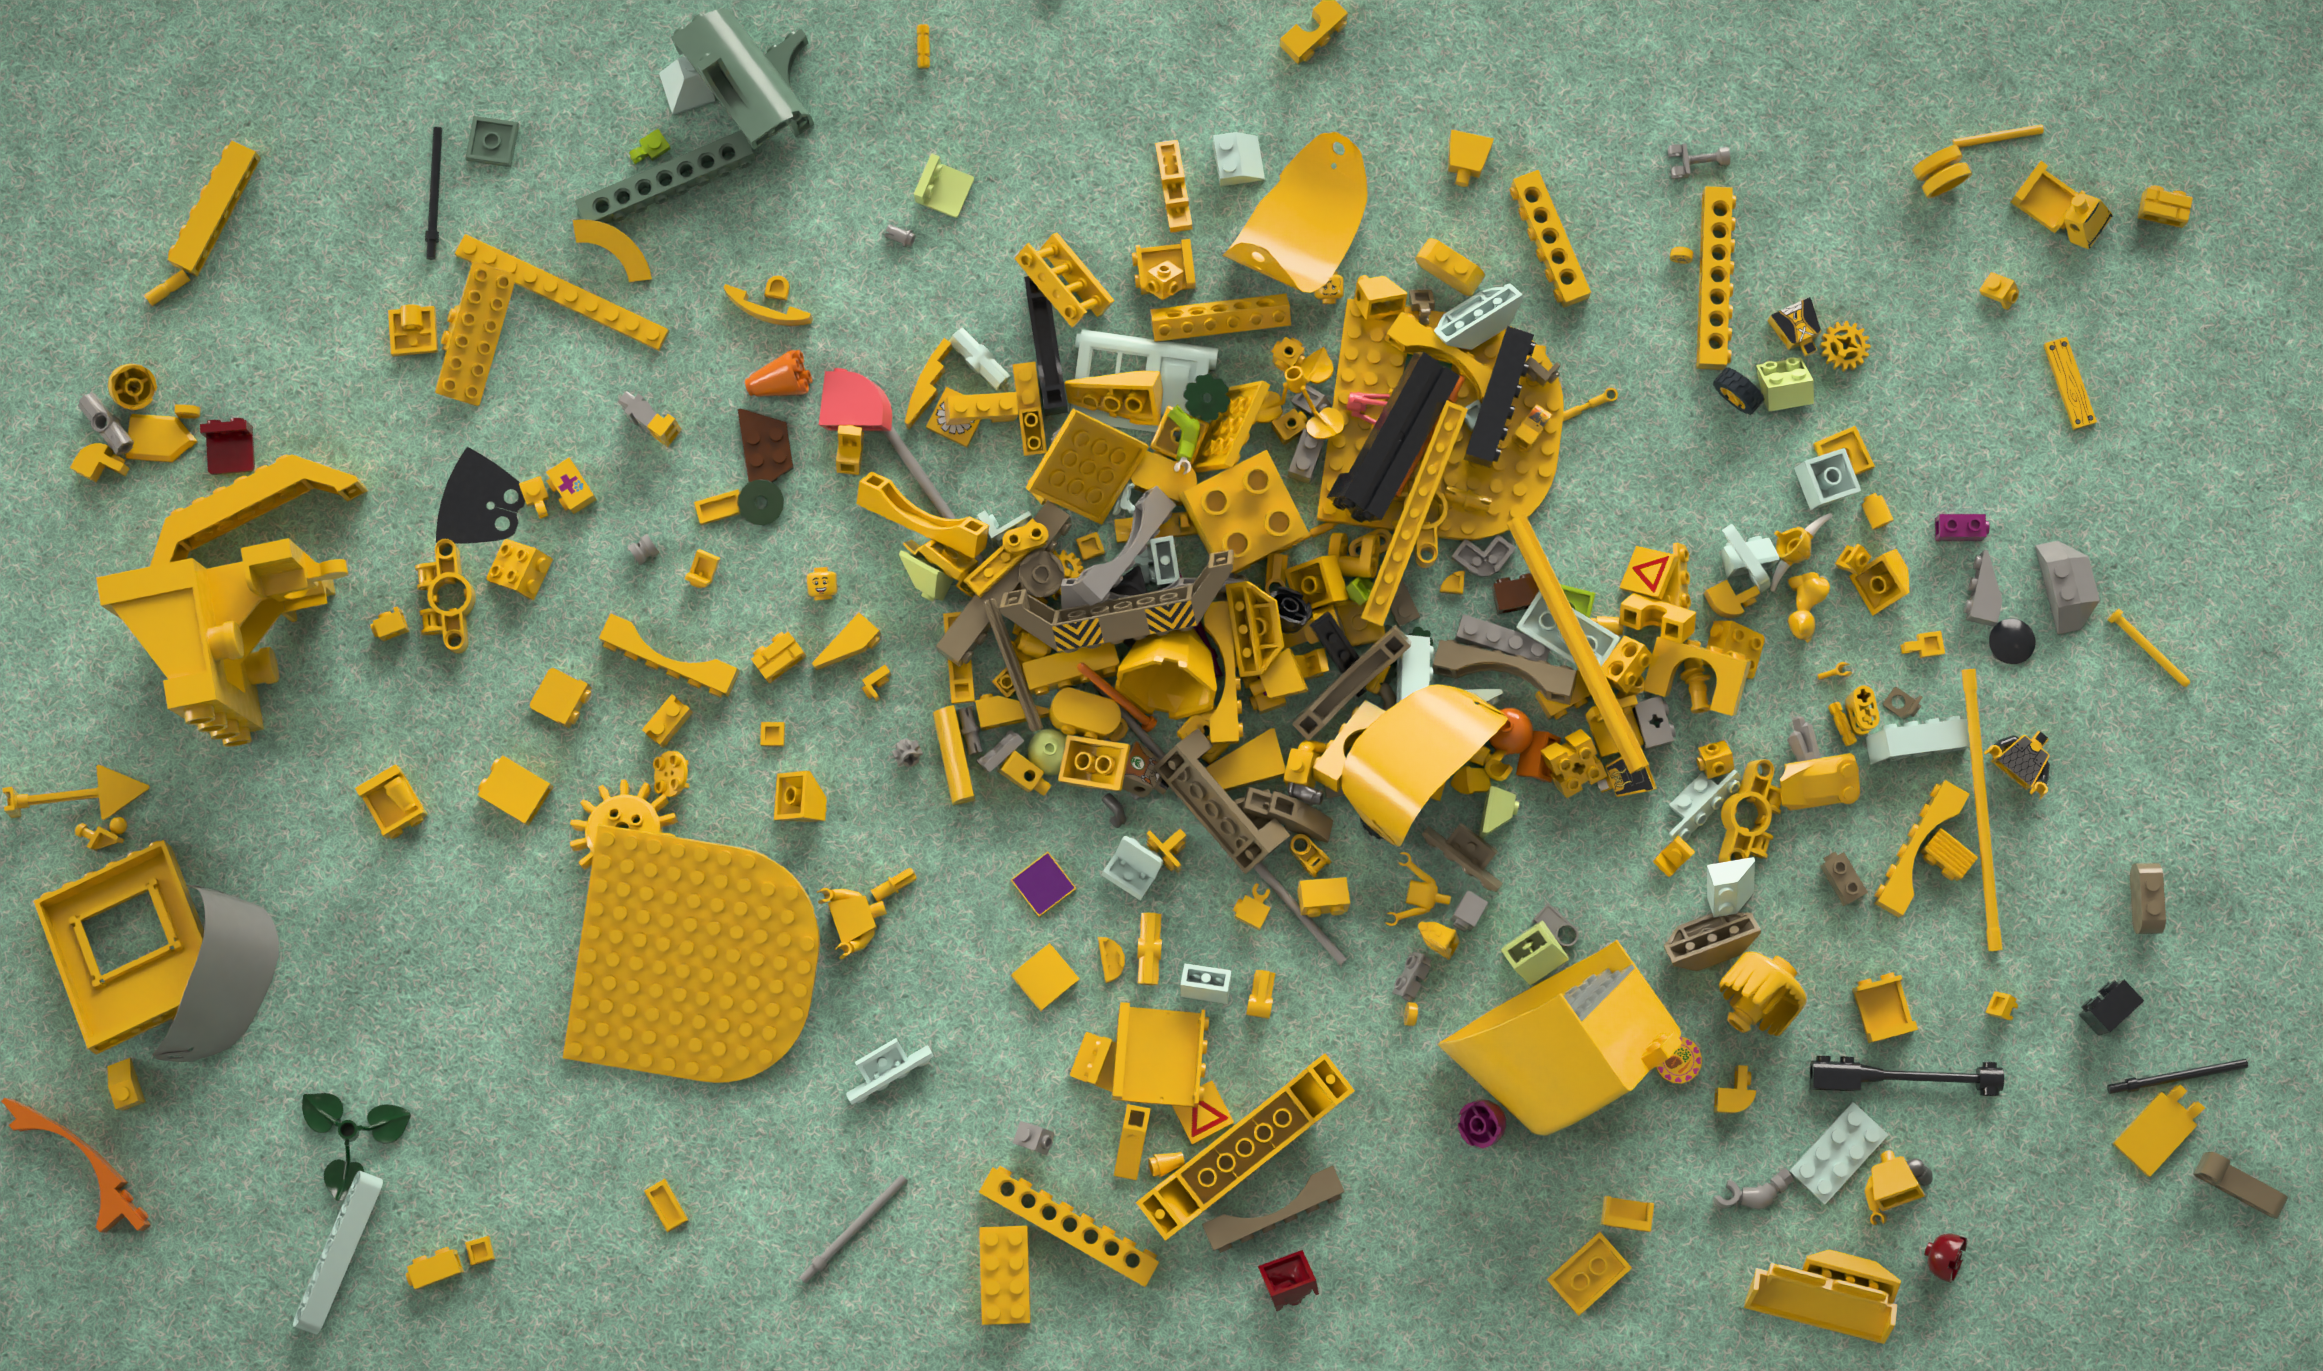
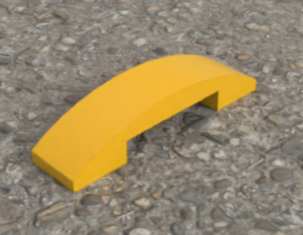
M727 284L723 287L726 295L736 306L759 320L783 326L807 325L813 321L811 313L789 306L787 314L749 302L747 291Z
M961 612L943 613L945 633ZM948 659L951 703L975 702L972 661L970 660L967 664L963 663L959 667Z

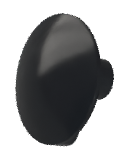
M2018 619L2000 621L1993 627L1989 636V646L1994 658L2006 664H2019L2026 661L2033 654L2036 645L2032 629L2025 622Z

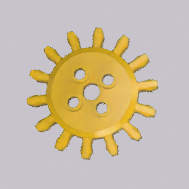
M624 779L620 783V795L610 797L609 791L601 785L598 789L599 795L603 799L602 803L595 807L586 800L580 802L585 812L591 814L588 821L571 820L570 822L574 830L585 831V838L571 841L570 847L573 851H580L586 848L591 850L589 854L578 862L583 870H586L592 865L599 824L613 827L627 825L631 830L676 837L671 833H663L662 827L678 822L675 813L658 816L657 812L669 803L664 794L650 804L646 801L651 792V787L648 783L644 782L638 795L634 796L629 795L630 787L626 779ZM619 812L618 816L611 817L614 813ZM635 818H640L638 823H633Z

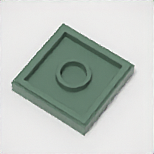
M473 116L465 157L466 161L511 167L519 123Z

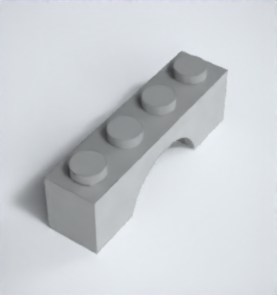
M1463 614L1454 639L1466 645H1477L1481 648L1499 650L1510 656L1521 655L1528 660L1536 662L1538 660L1547 661L1550 652L1549 648L1524 633Z

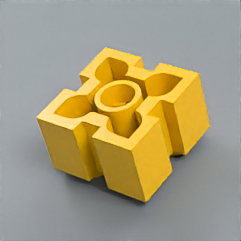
M1582 729L1566 736V743L1559 745L1555 742L1540 750L1546 766L1552 771L1550 775L1556 788L1566 798L1583 790L1581 785L1585 782L1593 785L1607 777L1602 762L1595 756L1598 753L1592 739Z

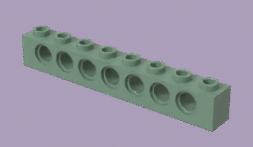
M740 130L575 200V203L583 220H594L605 224L611 221L619 222L632 212L640 213L648 208L647 206L651 204L666 202L669 199L668 197L672 195H683L690 190L689 188L696 185L704 186L712 178L717 176L720 178L725 177L731 173V170L738 167L741 169L749 167L752 161L756 159L747 137ZM728 152L735 153L732 159L724 158ZM707 161L714 162L711 168H704V163ZM686 170L693 171L692 175L689 177L682 176L683 172ZM664 179L672 180L668 186L661 185ZM643 188H651L649 194H640ZM622 197H630L626 204L619 203ZM601 206H609L605 213L598 212Z

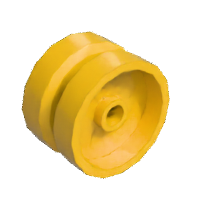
M1957 145L1939 150L1913 167L1912 171L1917 180L1925 181L1921 188L1928 199L1952 190L1971 177L1972 172L1967 163H1959L1963 155Z

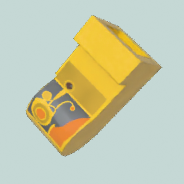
M1537 404L1515 431L1511 440L1529 451L1542 433L1552 414Z

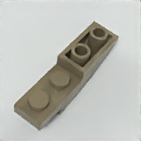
M1252 787L1247 789L1242 811L1268 820L1276 818L1280 824L1284 825L1286 830L1326 843L1329 842L1333 820L1321 811L1277 791L1270 794Z

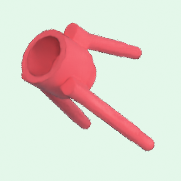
M1350 392L1347 410L1352 411L1351 416L1361 418L1375 425L1377 421L1362 414L1361 411H1366L1367 404L1385 407L1386 401L1372 399H1389L1390 396L1389 394Z

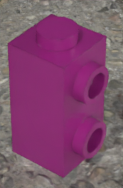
M1939 514L1935 518V541H1982L1990 531L1989 521H1986V514Z

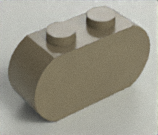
M2134 863L2130 870L2133 929L2136 934H2162L2166 925L2162 867L2159 863Z

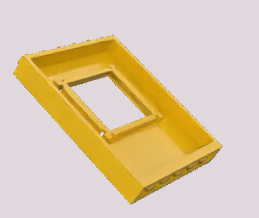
M165 840L155 841L141 851L131 852L126 858L110 862L104 868L89 872L75 882H67L62 888L53 892H46L40 898L33 901L87 1049L97 1055L175 1018L188 980L197 961L204 937V929L174 851ZM149 891L169 944L101 976L82 922Z

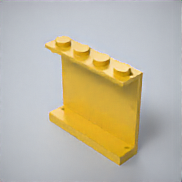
M1120 1002L1112 1100L1197 1108L1199 1101H1203L1204 1087H1200V1077H1205L1206 1064L1202 1063V1054L1207 1053V1040H1203L1204 1031H1208L1209 1017H1205V1010L1202 1009L1201 1013L1137 1008L1130 1007V1003Z

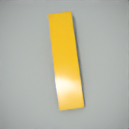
M1178 140L1155 143L1170 233L1193 230Z
M945 338L930 356L910 398L904 421L905 426L909 430L938 396L937 389L933 386L945 373V368L941 362L953 349L951 342Z

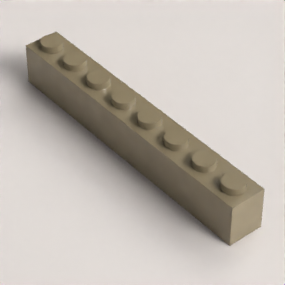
M1049 500L1034 517L1037 523H1041L1047 528L1049 540L1046 545L1034 549L1031 553L1036 551L1053 553L1058 545L1057 540L1061 535L1065 536L1072 527L1070 515ZM1020 563L981 598L976 594L936 645L937 651L959 667L963 663L967 664L974 655L972 651L977 645L981 646L988 637L987 632L992 627L983 602L994 598L999 608L1003 593L1022 590L1018 581Z

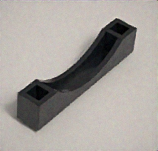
M1026 276L1024 281L1045 416L1068 413L1052 304L1032 279Z

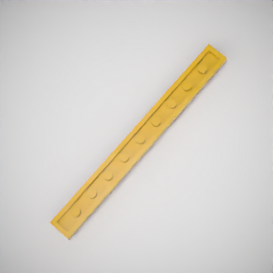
M467 234L464 235L455 252L456 256L470 263L476 261L515 274V284L657 351H660L669 333V329Z
M1446 400L1362 613L1361 619L1383 627L1468 411L1465 407Z

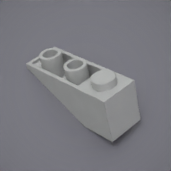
M1984 550L1979 556L1976 555L1973 563V569H1976L1975 578L1972 577L1969 583L1968 591L1972 592L1970 600L1967 599L1965 602L1964 613H1967V621L1993 627L1998 623L2003 600L1989 552Z

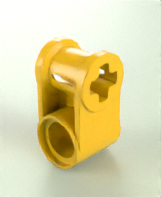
M1298 834L1289 842V851L1313 878L1317 877V873L1326 864L1330 865L1332 863L1329 857L1306 835ZM1303 840L1306 844V850L1303 852L1295 850L1294 841ZM1318 859H1320V861L1315 866H1312Z

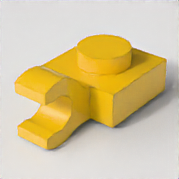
M541 476L519 483L527 507L534 505L539 519L547 517L548 513L543 501L548 500L549 496Z
M1941 631L1917 634V641L1904 642L1900 645L1902 654L1919 651L1920 658L1945 654Z

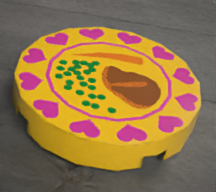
M1680 1037L1682 1044L1673 1055L1655 1067L1662 1079L1674 1084L1691 1081L1697 1076L1702 1065V1056L1699 1048L1693 1041L1685 1037Z

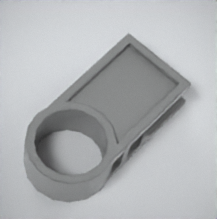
M1549 903L1532 920L1536 924L1543 920L1562 947H1571L1578 940V929ZM1570 927L1573 929L1575 939L1572 943L1564 944L1559 940L1558 932L1560 928Z

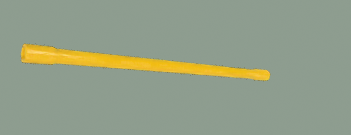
M1964 669L1961 672L1966 701L1987 920L1988 951L2003 950L1992 857L1977 700L1976 669Z

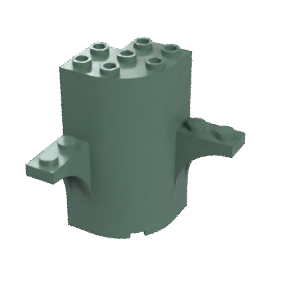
M721 8L705 15L703 13L696 15L690 24L679 27L671 36L678 54H684L747 137L749 144L754 150L788 125L795 137L814 125L812 116L793 93L790 85L792 64L797 54L808 44L807 36L802 29L789 33L782 43L771 46L764 55L732 11Z

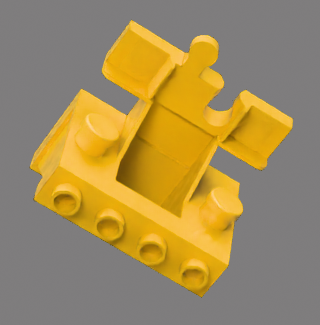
M287 538L241 548L243 562L206 569L195 559L189 558L96 577L100 605L123 620L168 678V680H163L167 708L184 718L186 724L196 725L199 732H207L211 735V739H222L223 746L233 747L252 742L250 732L264 730L256 684H272L279 681V668L273 649L271 647L259 648V651L252 652L281 614L289 621L296 622V610L328 604L327 596L336 594L333 579L348 575L346 560L334 559L317 563Z

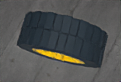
M1725 368L1713 382L1716 391L1731 405L1745 414H1753L1765 400L1756 385L1734 369Z

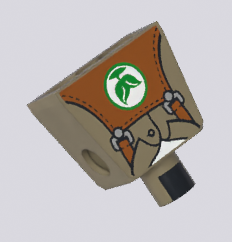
M1135 741L1130 746L1122 789L1142 798L1146 797L1153 789L1164 794L1169 785L1153 768L1160 759L1138 741Z

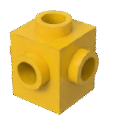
M1167 260L1148 271L1146 289L1159 299L1164 300L1182 290L1183 271Z
M1285 336L1282 342L1278 340L1271 351L1273 353L1272 362L1283 372L1292 366L1301 367L1306 358L1303 356L1305 348L1302 347L1303 344L1297 339H1289ZM1285 350H1288V351L1291 352L1292 354H1291V355H1287V354L1285 353Z
M1725 740L1698 748L1697 766L1699 771H1704L1708 779L1719 777L1735 770L1733 754Z

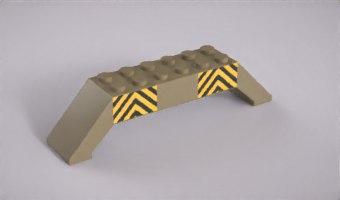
M1232 549L1211 553L1209 563L1192 585L1108 600L1102 604L1098 602L1092 606L1087 604L1060 610L1050 608L1028 595L1027 589L1003 593L999 607L1000 613L1057 652L1064 651L1065 653L1075 652L1078 648L1082 647L1089 649L1097 648L1101 644L1108 642L1119 644L1124 639L1133 638L1134 640H1141L1151 634H1157L1158 636L1166 635L1170 631L1177 629L1188 631L1193 629V626L1198 625L1233 570L1234 551Z

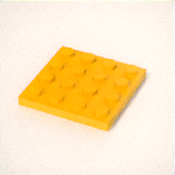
M1258 381L1228 387L1226 396L1230 398V403L1227 411L1219 413L1216 420H1211L1196 458L1191 465L1195 472L1228 469L1238 463L1240 459L1239 452L1242 446L1249 440L1250 428L1257 422L1259 418L1258 411L1269 396L1270 384L1265 381Z
M1072 409L1027 484L1026 489L1102 525L1149 446L1130 435Z

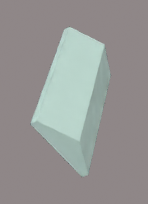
M1539 590L1516 626V629L1576 665ZM1573 609L1600 666H1602L1621 637Z

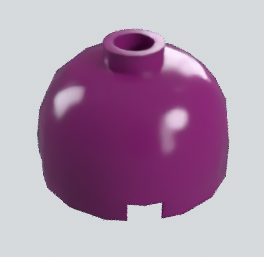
M1476 1100L1466 1104L1460 1110L1459 1115L1461 1116L1458 1130L1467 1144L1484 1149L1496 1144L1504 1136L1506 1129L1505 1114L1492 1101Z

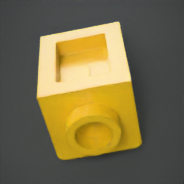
M883 665L862 679L865 685L862 687V690L868 699L873 697L876 702L880 700L873 687L877 685L880 688L890 681L888 677L891 676V672L886 665Z
M1677 836L1658 854L1653 862L1662 872L1671 877L1695 851L1681 837Z

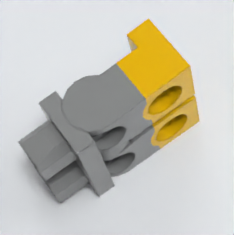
M626 391L618 400L625 414L634 425L637 426L639 423L643 430L667 448L682 430L674 417L670 414H667L665 418L660 416L639 393L634 397Z

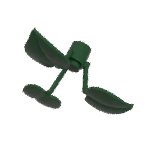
M330 1093L303 1095L302 1111L308 1126L315 1132L327 1133L332 1128V1125L338 1127V1134L345 1141L346 1162L341 1159L334 1160L327 1165L324 1171L325 1185L336 1201L345 1200L357 1172H364V1168L359 1162H350V1142L358 1138L359 1131L371 1130L374 1139L380 1143L389 1144L397 1141L403 1135L411 1118L409 1111L396 1105H379L371 1109L367 1115V1120L371 1126H357L351 1120L337 1122L343 1115V1104L337 1096Z

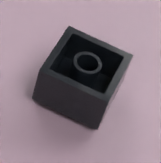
M2125 979L2118 982L2114 980L2111 983L2107 982L2098 990L2099 996H2096L2094 999L2090 998L2081 1006L2083 1011L2079 1016L2100 1036L2114 1030L2144 1000Z

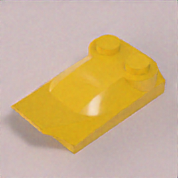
M1851 753L1784 764L1785 772L1780 778L1782 806L1787 807L1790 811L1837 803L1852 804L1860 796L1859 768L1855 756Z

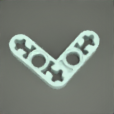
M1733 524L1722 530L1724 536L1748 569L1749 577L1753 584L1758 587L1760 593L1771 587L1770 578Z

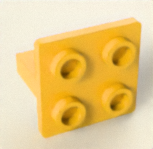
M1180 828L1162 844L1149 830L1146 833V845L1149 849L1156 853L1159 852L1163 856V864L1169 871L1175 870L1177 873L1181 871L1182 865L1172 853L1176 856L1186 847L1187 835Z
M1086 1032L1070 1076L1112 1092L1116 1042L1107 1037H1100Z

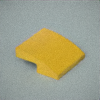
M1050 943L1011 974V977L1040 1011L1049 1006L1061 994L1079 981V977Z

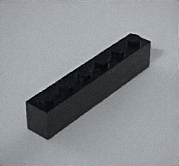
M1507 326L1464 460L1488 468L1491 467L1493 461H1498L1501 449L1497 447L1500 440H1505L1508 428L1504 427L1506 419L1511 420L1515 406L1511 404L1513 398L1518 399L1522 385L1518 384L1520 376H1526L1529 364L1525 363L1527 355L1532 356L1536 343L1532 342L1534 334Z

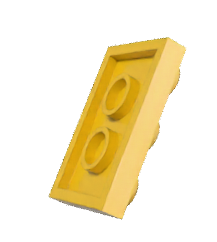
M1598 1232L1546 1280L1571 1309L1580 1316L1630 1271L1632 1267L1605 1236Z

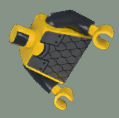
M2037 731L2032 739L2026 735L2021 737L2012 735L1998 740L1984 751V755L1987 753L1992 755L1993 759L1991 762L2024 789L2028 790L2033 786L2029 791L2030 794L2037 791L2040 794L2039 799H2042L2047 793L2050 770L2048 758L2050 755L2042 749L2049 740L2045 734Z

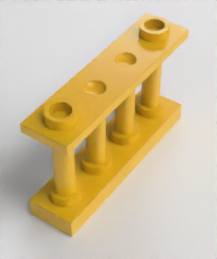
M1058 233L1052 234L1039 251H1036L1030 243H1027L1014 258L1072 328L1087 313L1086 310L1091 309L1096 317H1099L1115 301ZM1048 258L1054 265V268H1050L1043 259ZM1062 275L1069 285L1065 286L1057 276ZM1076 292L1084 302L1079 303L1072 293Z

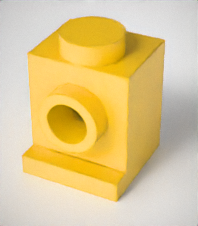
M1294 408L1277 420L1272 421L1271 428L1282 444L1286 445L1302 434L1303 429H1306L1308 419L1302 411L1297 412ZM1293 420L1295 421L1296 425L1294 427L1288 426L1287 422Z
M398 606L393 608L394 613L390 611L378 615V619L373 620V624H370L374 636L379 637L383 642L410 632L403 612Z

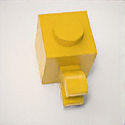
M1256 883L1252 888L1254 899L1245 895L1243 900L1239 898L1233 911L1236 912L1235 919L1260 931L1271 907L1263 904L1270 894V889L1267 888L1264 895H1259L1256 891L1259 884Z

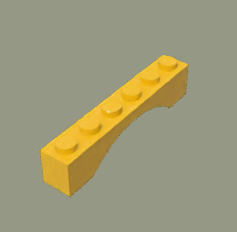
M1401 312L1386 333L1385 341L1403 353L1425 352L1452 363L1469 379L1482 404L1493 368L1487 364L1482 365L1476 361L1474 355L1467 351L1462 352L1456 347L1446 345L1435 334L1432 327H1425L1412 314L1407 313L1406 315Z
M870 472L859 481L856 504L866 508L868 511L877 513L888 520H892L907 529L916 531L927 538H931L944 544L946 547L955 549L972 558H975L986 549L990 525L970 516L962 519H946L928 514L907 500L891 480L874 472Z
M1228 601L1212 602L1203 615L1204 629L1213 638L1221 653L1225 669V687L1221 701L1209 719L1210 743L1212 745L1239 743V737H1243V723H1238V714H1242L1241 700H1237L1236 691H1241L1240 677L1235 676V668L1238 667L1237 655L1234 653L1235 643Z
M610 613L599 636L600 641L604 643V648L613 652L619 649L625 652V657L637 661L638 658L646 661V666L654 670H658L659 667L667 670L666 674L672 678L679 680L681 676L688 679L687 683L695 688L700 689L702 685L709 689L708 693L719 698L722 695L729 697L740 673L738 668L718 659L688 663L666 658L655 652L642 640L632 622Z
M1946 780L1941 782L1940 785L1936 783L1929 794L1932 796L1930 803H1925L1918 814L1921 817L1919 823H1914L1907 834L1910 837L1908 843L1901 845L1896 854L1899 857L1895 865L1891 864L1885 874L1888 877L1884 885L1880 884L1874 894L1877 897L1874 904L1897 917L1904 915L1914 897L1912 869L1920 844L1938 824L1957 816L1970 795Z

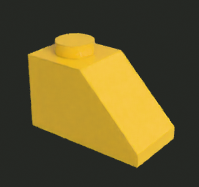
M131 1058L107 1066L108 1089L116 1110L124 1111L146 1102Z

